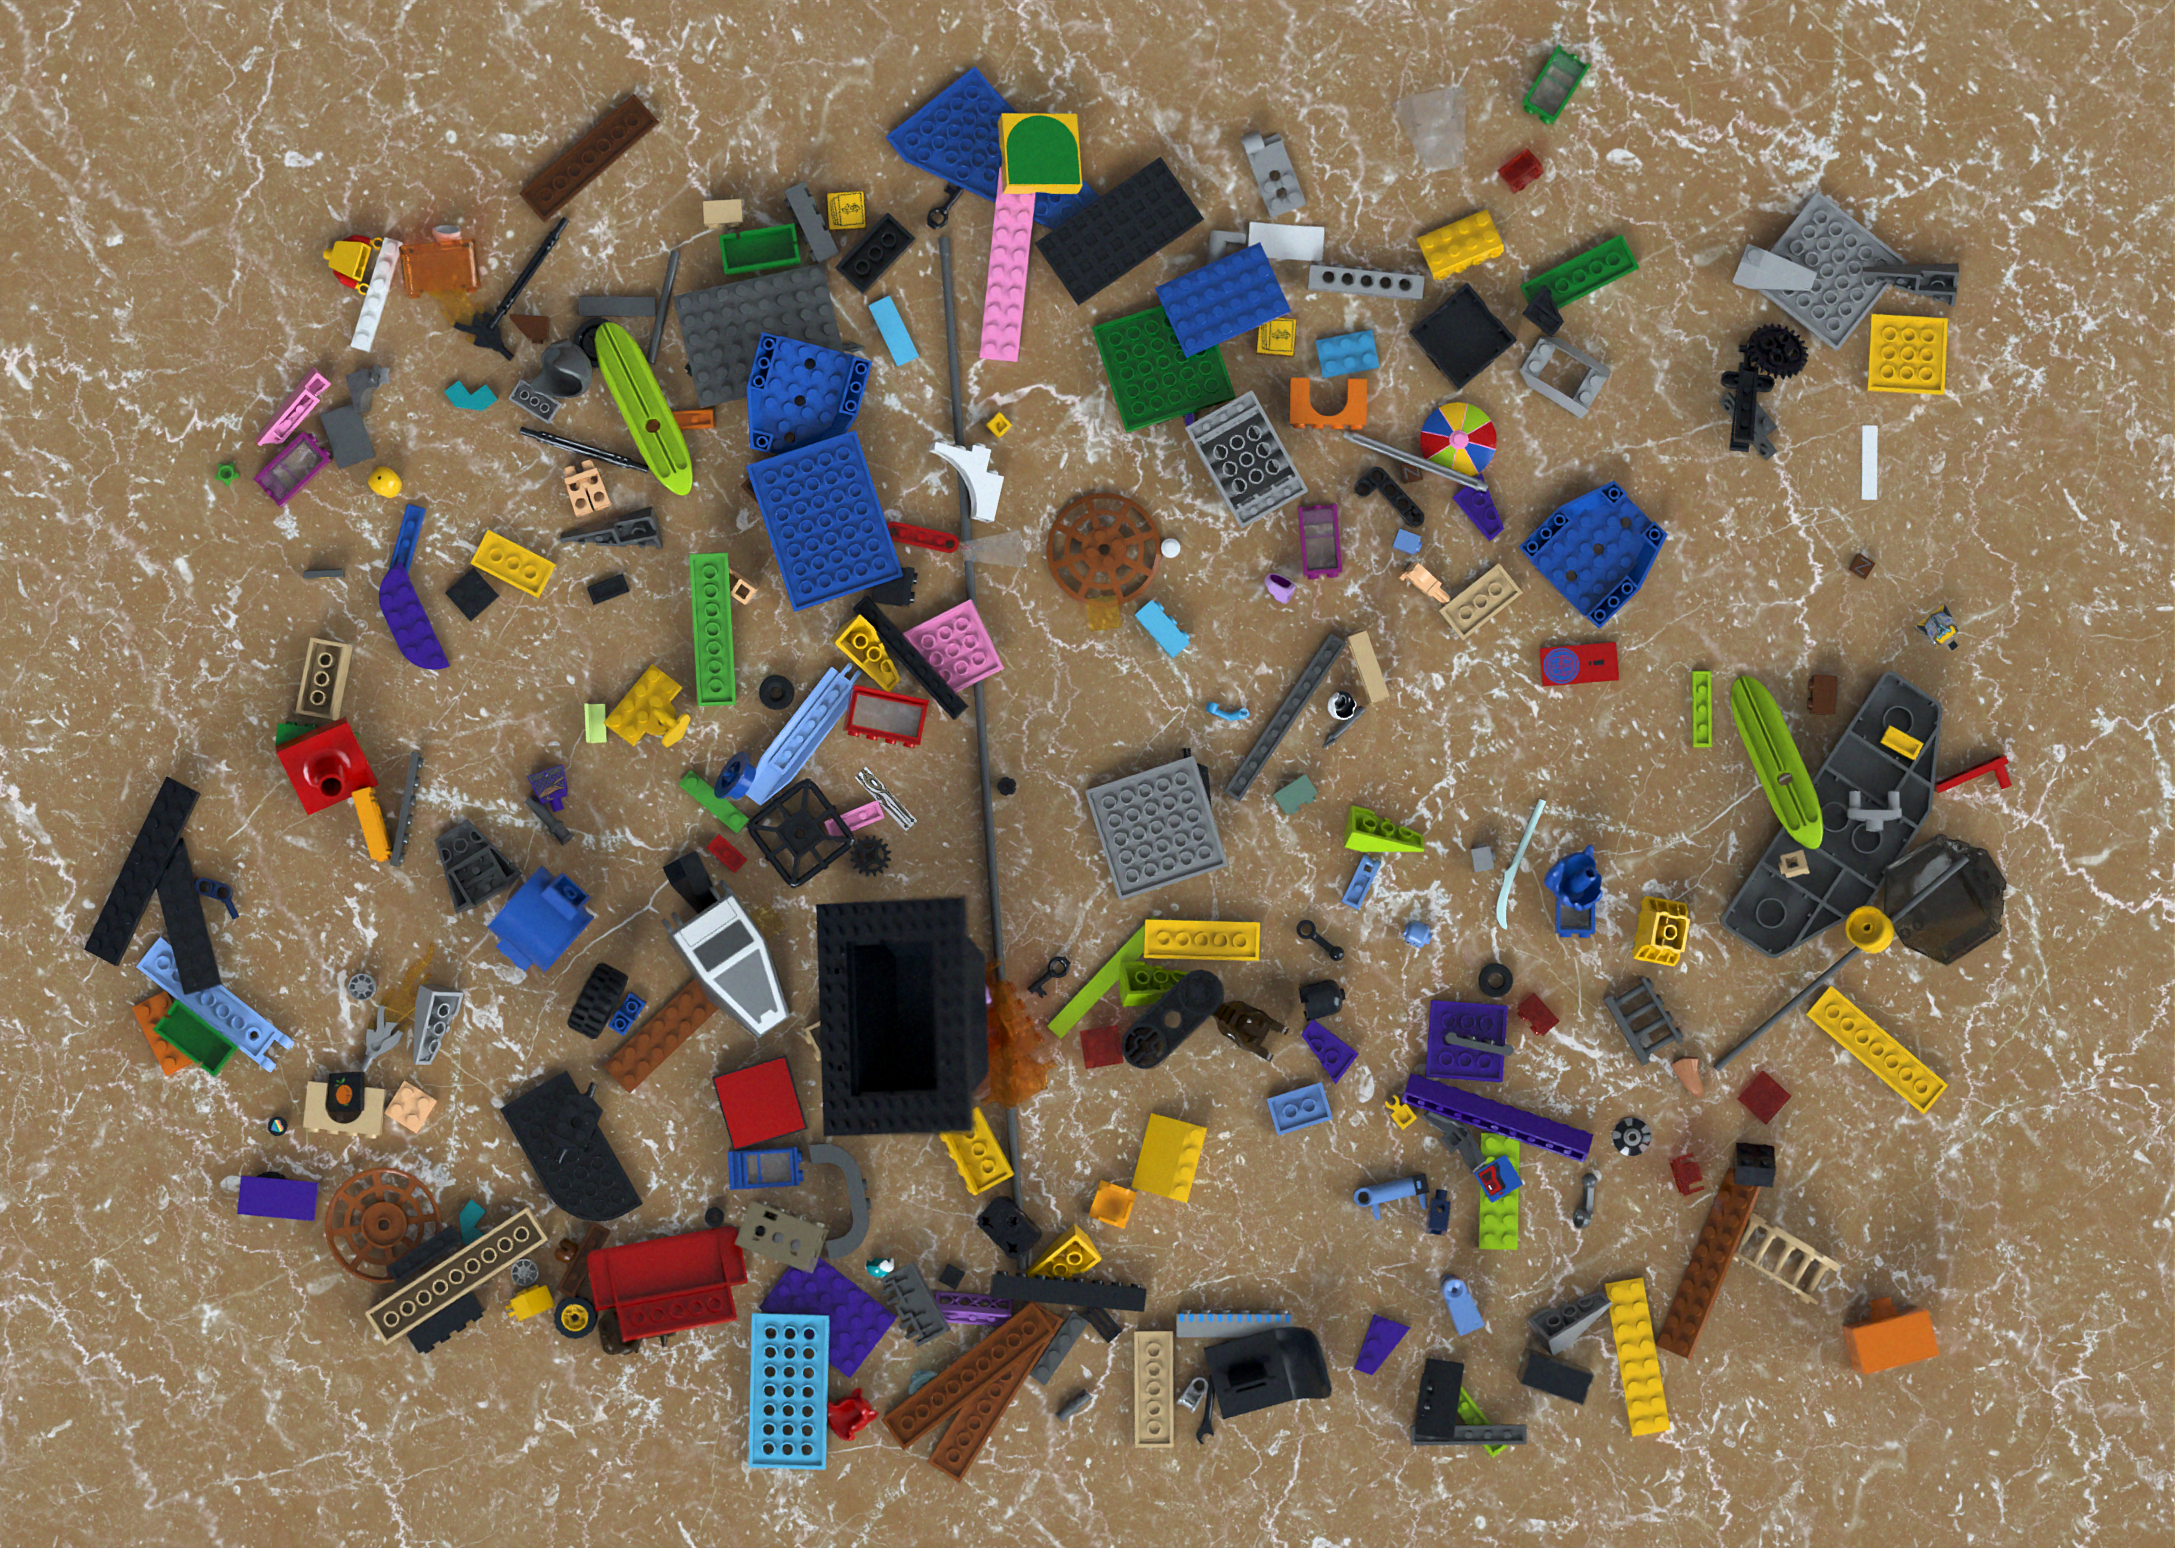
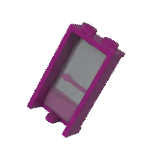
M302 432L253 478L281 508L332 462L329 458L331 454L324 447L320 449L315 444L318 440L311 433L307 435L305 432Z
M1336 503L1327 506L1314 505L1313 507L1303 508L1298 506L1303 577L1308 576V580L1319 579V575H1327V578L1338 577V574L1342 573Z

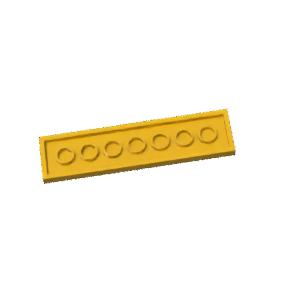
M1831 985L1805 1014L1922 1115L1926 1113L1948 1087V1084Z
M1643 1277L1604 1284L1606 1296L1612 1301L1609 1313L1632 1436L1670 1430Z

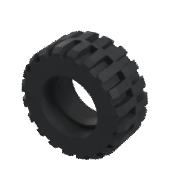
M598 963L573 1006L567 1021L569 1028L590 1039H597L624 992L628 981L627 975L605 963Z

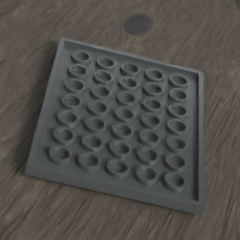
M822 263L673 296L700 408L747 398L746 387L761 332L781 335L844 352ZM808 358L805 360L804 365L808 369L813 368L815 361L812 358Z

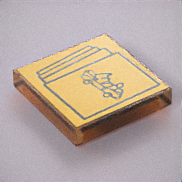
M865 191L826 193L829 232L867 229Z
M1279 317L1259 326L1256 354L1294 357L1297 319Z

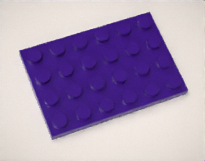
M821 1257L817 1261L813 1274L790 1266L759 1306V1309L765 1313L829 1315V1363L849 1378L852 1377L897 1318L896 1315ZM788 1328V1329H787V1330H788L790 1333H792L794 1336L796 1335L794 1329H792V1328ZM806 1329L804 1336L807 1339H813L815 1333L812 1329Z

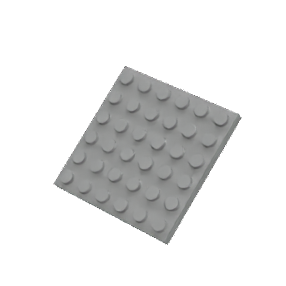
M1817 191L1770 250L1775 255L1817 272L1811 291L1757 290L1837 352L1890 285L1887 282L1880 283L1877 279L1869 276L1863 277V267L1906 265L1908 261Z
M1195 756L1085 791L1119 901L1229 866Z

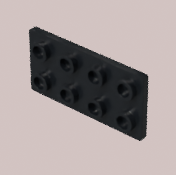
M1426 1359L1424 1374L1422 1373L1416 1409V1435L1451 1440L1454 1438L1464 1371L1463 1363Z

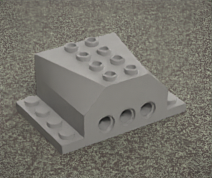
M1252 390L1185 427L1194 444L1195 451L1228 510L1232 512L1241 529L1308 492L1306 485Z

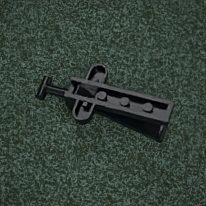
M1739 344L1738 352L1744 353V362L1739 363L1737 372H1724L1720 382L1725 388L1736 389L1729 450L1749 452L1750 443L1753 444L1757 392L1766 393L1772 391L1775 381L1771 376L1758 374L1759 367L1751 366L1750 359L1752 356L1747 355L1749 351L1746 349L1747 345Z

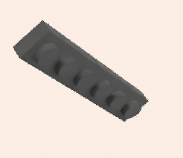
M416 752L411 753L390 865L400 867V863L403 864L406 853L403 852L404 844L407 845L409 840V833L406 832L407 827L411 826L413 819L410 811L411 807H415L416 796L414 791L415 788L419 787L420 777H417L418 770L422 769L424 758H421V754Z
M1527 1424L1455 1425L1454 1438L1452 1440L1416 1435V1425L1410 1426L1411 1446L1527 1444Z

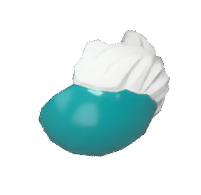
M873 1258L870 1262L866 1260L865 1268L873 1277H885L895 1268L894 1258Z

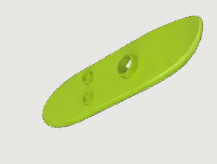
M605 322L599 326L595 335V351L603 377L641 455L651 471L670 491L678 495H687L692 487L693 472L690 455L680 428L636 341L619 325ZM652 419L660 423V429L656 433H650L646 428L647 423Z
M1749 676L1738 677L1731 690L1732 712L1738 731L1777 817L1788 833L1804 847L1816 849L1821 844L1823 837V820L1819 801L1781 711L1772 695L1759 681ZM1784 773L1791 774L1793 778L1788 786H1782L1779 783V778Z

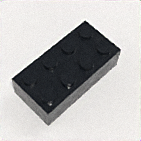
M887 212L842 259L835 269L864 297L916 242V238Z

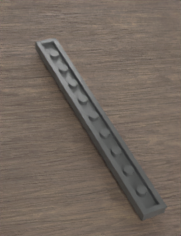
M1332 633L1329 635L1224 790V793L1238 802L1241 801L1347 643Z

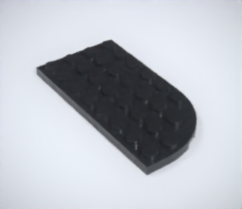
M567 1070L500 1108L547 1193L562 1210L582 1220L607 1221L621 1217L643 1204L598 1123L585 1151H568L562 1163L554 1160L559 1147L549 1136V1133L555 1124L567 1095L580 1094ZM574 1117L571 1124L574 1128H579L582 1125V1120L579 1117Z

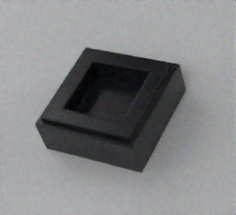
M948 1264L939 1281L956 1290L965 1273Z

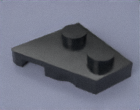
M1544 285L1522 315L1552 338L1564 321L1548 291V287Z

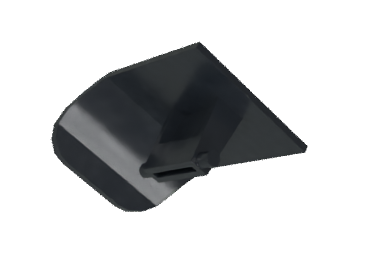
M1304 1327L1275 1328L1204 1348L1223 1419L1292 1400L1325 1399L1331 1396L1332 1387L1322 1349L1317 1337L1310 1329Z

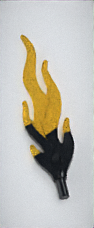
M412 262L406 263V265L415 269L420 274L428 294L442 302L452 311L456 319H452L445 310L440 309L447 322L459 331L477 336V338L466 336L468 342L481 348L500 352L508 361L514 358V355L504 346L498 324L493 330L487 327L493 316L479 302L476 303V306L485 318L486 323L479 320L470 299L460 287L442 278L439 272L435 270L434 273L437 280L452 293V295L446 294L433 283L423 267Z

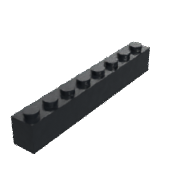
M997 1271L996 1274L991 1275L989 1297L1137 1312H1144L1146 1289H1142L1140 1284H1130V1287H1123V1283L1111 1282V1285H1103L1104 1281L1092 1280L1091 1284L1084 1283L1085 1279L1073 1278V1282L1065 1281L1066 1277L1054 1276V1280L1046 1279V1275L1035 1274V1278H1029L1027 1273H1016V1276H1008L1006 1271Z

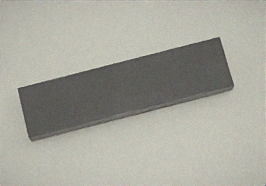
M579 297V316L656 317V297Z

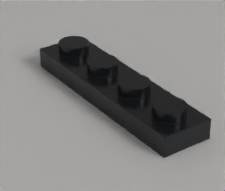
M450 1225L386 1268L398 1284L463 1240L453 1225Z

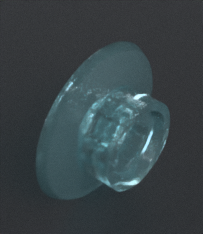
M925 1369L913 1373L910 1377L909 1394L911 1396L938 1376V1374L932 1371L927 1372Z

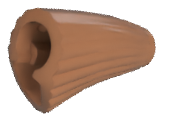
M1682 1056L1674 1061L1671 1067L1687 1090L1695 1098H1698L1706 1093L1698 1072L1699 1058Z

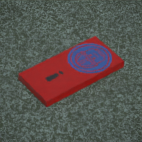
M1616 642L1539 648L1542 687L1619 680Z

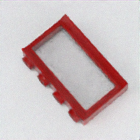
M852 685L843 731H848L847 735L859 737V734L867 735L866 739L877 741L878 738H883L885 743L896 745L897 741L904 743V747L915 748V745H921L920 742L929 700Z

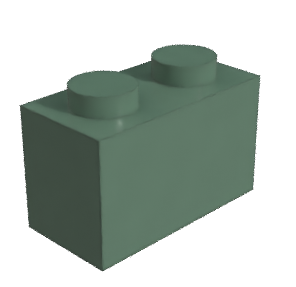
M1304 774L1275 793L1273 797L1285 815L1287 813L1293 815L1300 810L1299 805L1304 802L1308 805L1316 800L1315 795L1318 792L1307 775Z

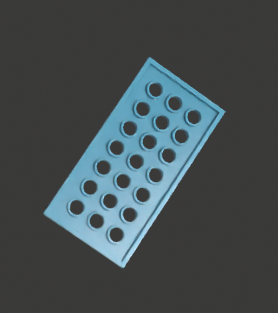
M752 1313L749 1468L826 1470L829 1315ZM767 1328H774L776 1330L774 1338L767 1337ZM788 1328L794 1329L796 1333L792 1339L787 1338L785 1335V1330ZM806 1329L814 1331L815 1336L813 1339H807L804 1336ZM767 1347H773L776 1350L774 1357L766 1355L765 1350ZM790 1347L795 1350L793 1358L786 1357V1348ZM806 1348L813 1349V1358L809 1359L804 1356ZM768 1366L774 1367L776 1371L772 1377L767 1376L765 1373V1368ZM786 1367L794 1369L795 1374L793 1377H787L784 1374ZM806 1367L812 1368L814 1371L813 1377L807 1378L803 1370ZM768 1385L773 1386L775 1389V1394L772 1396H768L765 1393V1387ZM786 1386L793 1387V1396H786L784 1394ZM811 1387L814 1391L813 1396L806 1397L803 1394V1389ZM772 1405L775 1409L774 1414L767 1415L764 1407ZM786 1405L792 1406L794 1409L793 1415H786L783 1408ZM803 1407H812L813 1414L811 1416L804 1415ZM766 1424L773 1425L774 1433H765L764 1426ZM789 1424L793 1427L794 1431L791 1435L783 1432L784 1425ZM803 1426H811L813 1433L805 1435L802 1432ZM766 1443H770L774 1447V1451L770 1454L766 1453L763 1449ZM784 1444L792 1445L793 1452L791 1454L783 1452ZM805 1444L812 1447V1453L809 1455L802 1452V1446Z

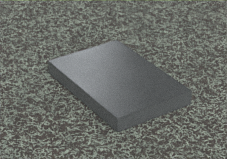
M353 404L320 415L339 469L376 457L361 413L355 412Z

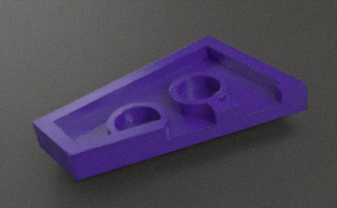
M1482 473L1476 477V479H1481L1482 482H1485ZM1465 486L1452 497L1489 542L1504 530L1488 488L1484 492Z
M1312 1020L1301 1034L1335 1084L1359 1055L1356 1050L1316 1020Z

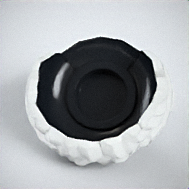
M1338 691L1329 698L1328 711L1332 717L1345 720L1353 716L1356 702L1348 692Z

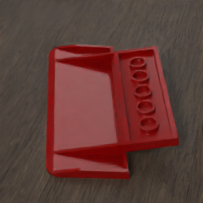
M725 1226L590 1252L587 1256V1266L596 1311L616 1308L623 1341L736 1321L737 1314L731 1286L748 1283L742 1247L735 1245L739 1234L737 1229L732 1226Z

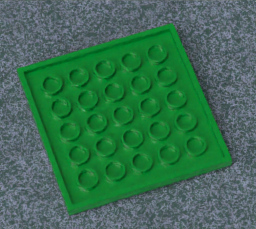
M1162 305L1092 327L1126 433L1236 399L1219 345L1217 344L1185 358Z

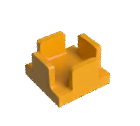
M1100 1180L1088 1216L1124 1229L1137 1192Z

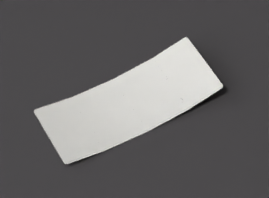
M1250 222L1248 247L1260 242L1267 258L1322 261L1325 228Z

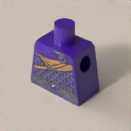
M564 765L527 776L541 804L550 803L553 813L564 809L561 798L569 796Z

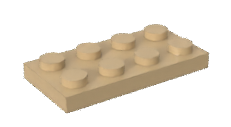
M1498 563L1440 609L1439 612L1463 641L1523 592Z

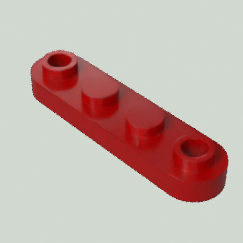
M895 521L887 523L889 533L892 528L897 530L895 535L890 534L894 542L944 553H953L959 547L958 538L953 534ZM949 540L952 541L953 546L947 547L946 542Z

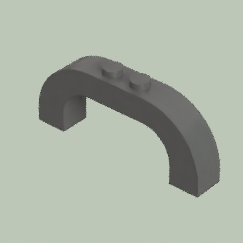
M833 1144L810 1145L812 1165L833 1163L839 1166L846 1176L853 1225L845 1236L826 1240L829 1260L841 1258L856 1250L866 1237L869 1228L868 1209H871L870 1198H866L865 1190H868L867 1180L862 1179L857 1161L845 1149Z

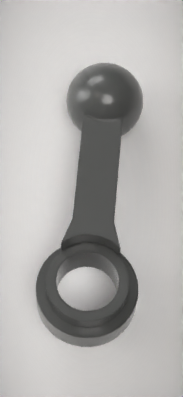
M1587 1173L1582 1178V1184L1584 1185L1582 1208L1577 1209L1573 1215V1223L1576 1228L1584 1229L1591 1222L1590 1214H1593L1594 1187L1597 1184V1177L1592 1173Z

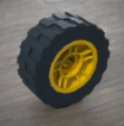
M575 1296L574 1299L570 1297L564 1299L556 1307L554 1313V1324H556L557 1330L567 1338H583L592 1332L597 1323V1314L593 1303L581 1296ZM573 1314H578V1321L572 1320Z

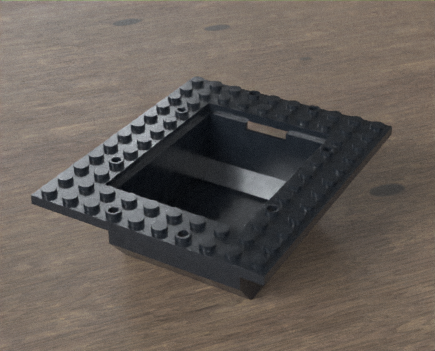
M966 896L816 904L824 1136L974 1133L973 1093L989 1073L985 955L967 934Z

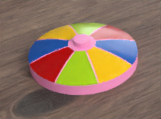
M1456 402L1439 407L1427 418L1420 434V448L1424 459L1471 477L1487 467L1496 450L1497 438L1493 423L1481 409L1468 403Z

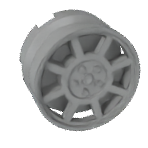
M356 974L348 983L350 995L357 1000H369L375 995L377 990L375 979L368 974Z
M520 1259L511 1268V1278L520 1286H528L534 1283L539 1275L538 1266L531 1259Z

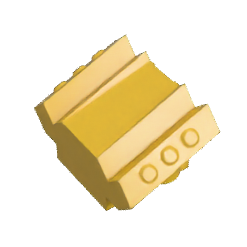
M1645 895L1640 902L1642 910L1638 914L1639 922L1634 937L1635 946L1632 949L1633 958L1675 966L1679 961L1680 953L1685 951L1690 919H1687V904Z

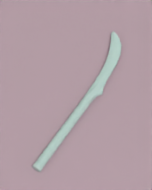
M1541 799L1538 800L1512 864L1504 872V882L1497 901L1496 915L1500 926L1505 930L1507 929L1506 905L1508 894L1524 852L1545 806L1546 801Z

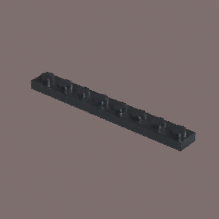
M865 595L853 610L874 627L879 639L953 720H956L969 706L871 598Z

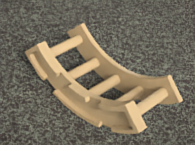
M1751 1212L1748 1219L1749 1225L1743 1233L1732 1259L1736 1262L1740 1259L1799 1294L1798 1299L1806 1304L1812 1302L1817 1305L1818 1301L1811 1297L1825 1271H1828L1830 1268L1837 1272L1840 1265L1796 1237ZM1760 1226L1767 1230L1765 1232L1767 1235L1752 1260H1749L1740 1254L1755 1228L1758 1229ZM1779 1237L1786 1241L1784 1244L1785 1248L1771 1272L1758 1264L1773 1238ZM1797 1248L1804 1252V1258L1788 1283L1777 1275L1791 1251ZM1815 1259L1819 1262V1268L1806 1290L1802 1292L1796 1288V1285L1809 1263Z

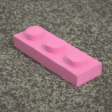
M878 800L840 815L851 831L885 818ZM833 818L824 822L829 835H844Z

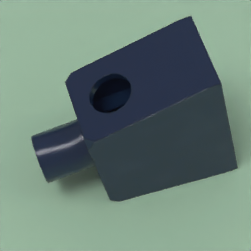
M1436 1189L1435 1199H1431L1429 1203L1425 1233L1441 1236L1446 1234L1451 1201H1446L1448 1191ZM1436 1208H1441L1442 1213L1438 1212Z

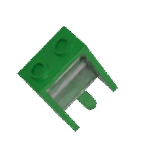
M1561 45L1557 46L1521 104L1525 112L1530 115L1536 114L1540 117L1539 120L1546 125H1554L1591 66L1589 63L1586 65L1579 61L1576 55L1572 53L1570 55L1563 51Z

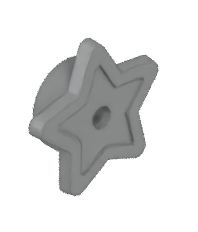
M374 364L373 369L377 376L381 375L380 378L378 377L379 388L382 384H390L389 367L381 369L377 364Z

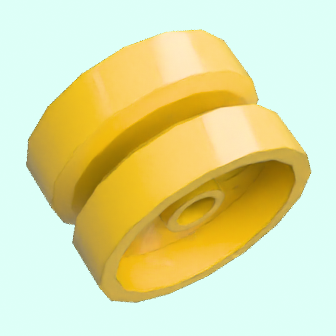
M1873 906L1857 908L1849 915L1846 921L1845 930L1847 937L1854 945L1867 953L1883 951L1890 945L1893 939L1894 927L1891 920Z

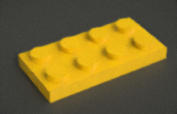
M487 530L470 564L538 599L556 567V564L490 530Z

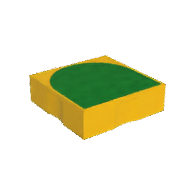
M1002 113L998 120L999 147L1002 153L1001 175L1003 194H1030L1035 192L1078 194L1082 188L1077 114Z

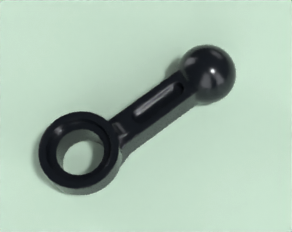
M1302 920L1298 923L1296 930L1302 939L1315 941L1329 952V956L1333 961L1343 959L1344 950L1340 946H1333L1317 934L1316 927L1312 921ZM1308 924L1312 927V932L1309 935L1301 933L1303 925Z

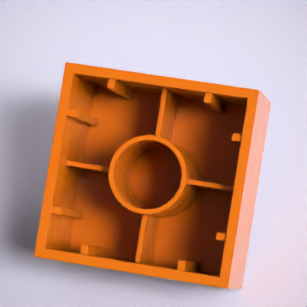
M1890 1296L1870 1301V1308H1872L1869 1311L1870 1319L1842 1326L1853 1369L1863 1375L1940 1356L1928 1310L1916 1306L1897 1311L1896 1305H1892Z

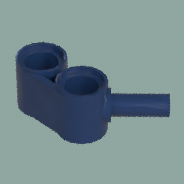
M209 878L197 880L195 888L199 894L220 900L222 904L225 903L233 920L240 917L232 902L233 889L231 886ZM204 881H207L210 885L209 890L206 892L201 890V884ZM222 887L228 890V894L224 898L219 895V890Z

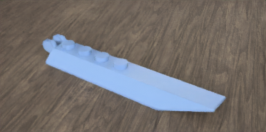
M851 662L846 665L841 673L833 667L827 671L761 756L756 768L755 779L746 792V795L760 806L792 781L847 710L851 686L854 685L863 672L860 669L856 671L850 681L844 677L852 669L853 664Z

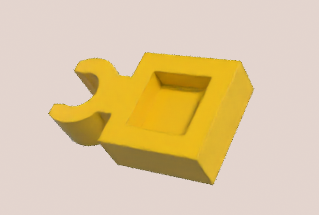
M1393 1095L1392 1097L1395 1099L1394 1105H1390L1387 1101L1384 1103L1387 1108L1393 1109L1394 1113L1390 1116L1403 1130L1415 1121L1417 1117L1406 1103L1400 1106L1399 1098Z

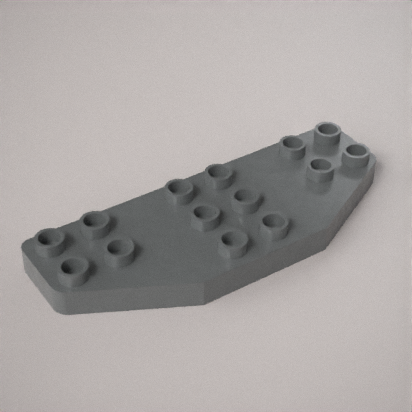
M1888 671L1878 678L1811 780L1819 801L1823 820L1821 844L1816 849L1806 848L1798 843L1785 827L1781 825L1721 915L1720 926L1725 931L1767 958H1778L1847 920L1849 915L1857 908L1871 904L1932 812L1942 719V706L1938 700L1896 672ZM1889 725L1924 743L1914 761L1880 743ZM1898 791L1902 817L1883 821V831H1866V821L1847 817L1849 792H1861V808L1863 810L1888 809V792ZM1803 850L1809 874L1804 873L1786 878L1785 873L1781 874L1779 863L1782 862L1781 856ZM1793 864L1790 868L1797 867V865Z

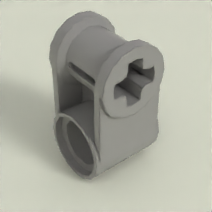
M1202 1375L1195 1376L1179 1397L1177 1404H1182L1190 1409L1191 1413H1194L1202 1400L1201 1398L1207 1391V1379ZM1202 1380L1205 1386L1203 1389L1198 1390L1194 1387V1382Z

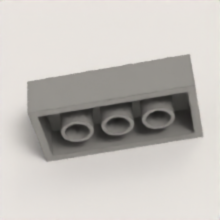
M522 379L519 380L508 400L548 425L551 424L562 406L561 403L550 396L532 391L530 384Z

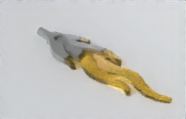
M430 943L425 959L405 974L402 987L395 1000L388 1005V1001L395 992V988H392L381 1001L377 1013L376 1032L374 1031V1021L371 1020L369 1022L366 1032L367 1050L365 1054L367 1056L359 1068L362 1071H367L373 1059L375 1060L381 1054L395 1047L410 1025V1022H406L391 1036L393 1029L398 1023L415 1011L420 984H426V981L432 976L431 973H428L422 977L416 992L411 996V990L416 978L431 963L434 955L433 943Z

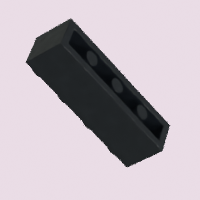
M472 1291L406 1335L419 1354L422 1352L427 1354L435 1349L433 1346L438 1341L441 1344L451 1338L449 1334L455 1330L459 1333L467 1327L466 1323L470 1320L476 1322L483 1317L482 1312L486 1310L474 1291Z

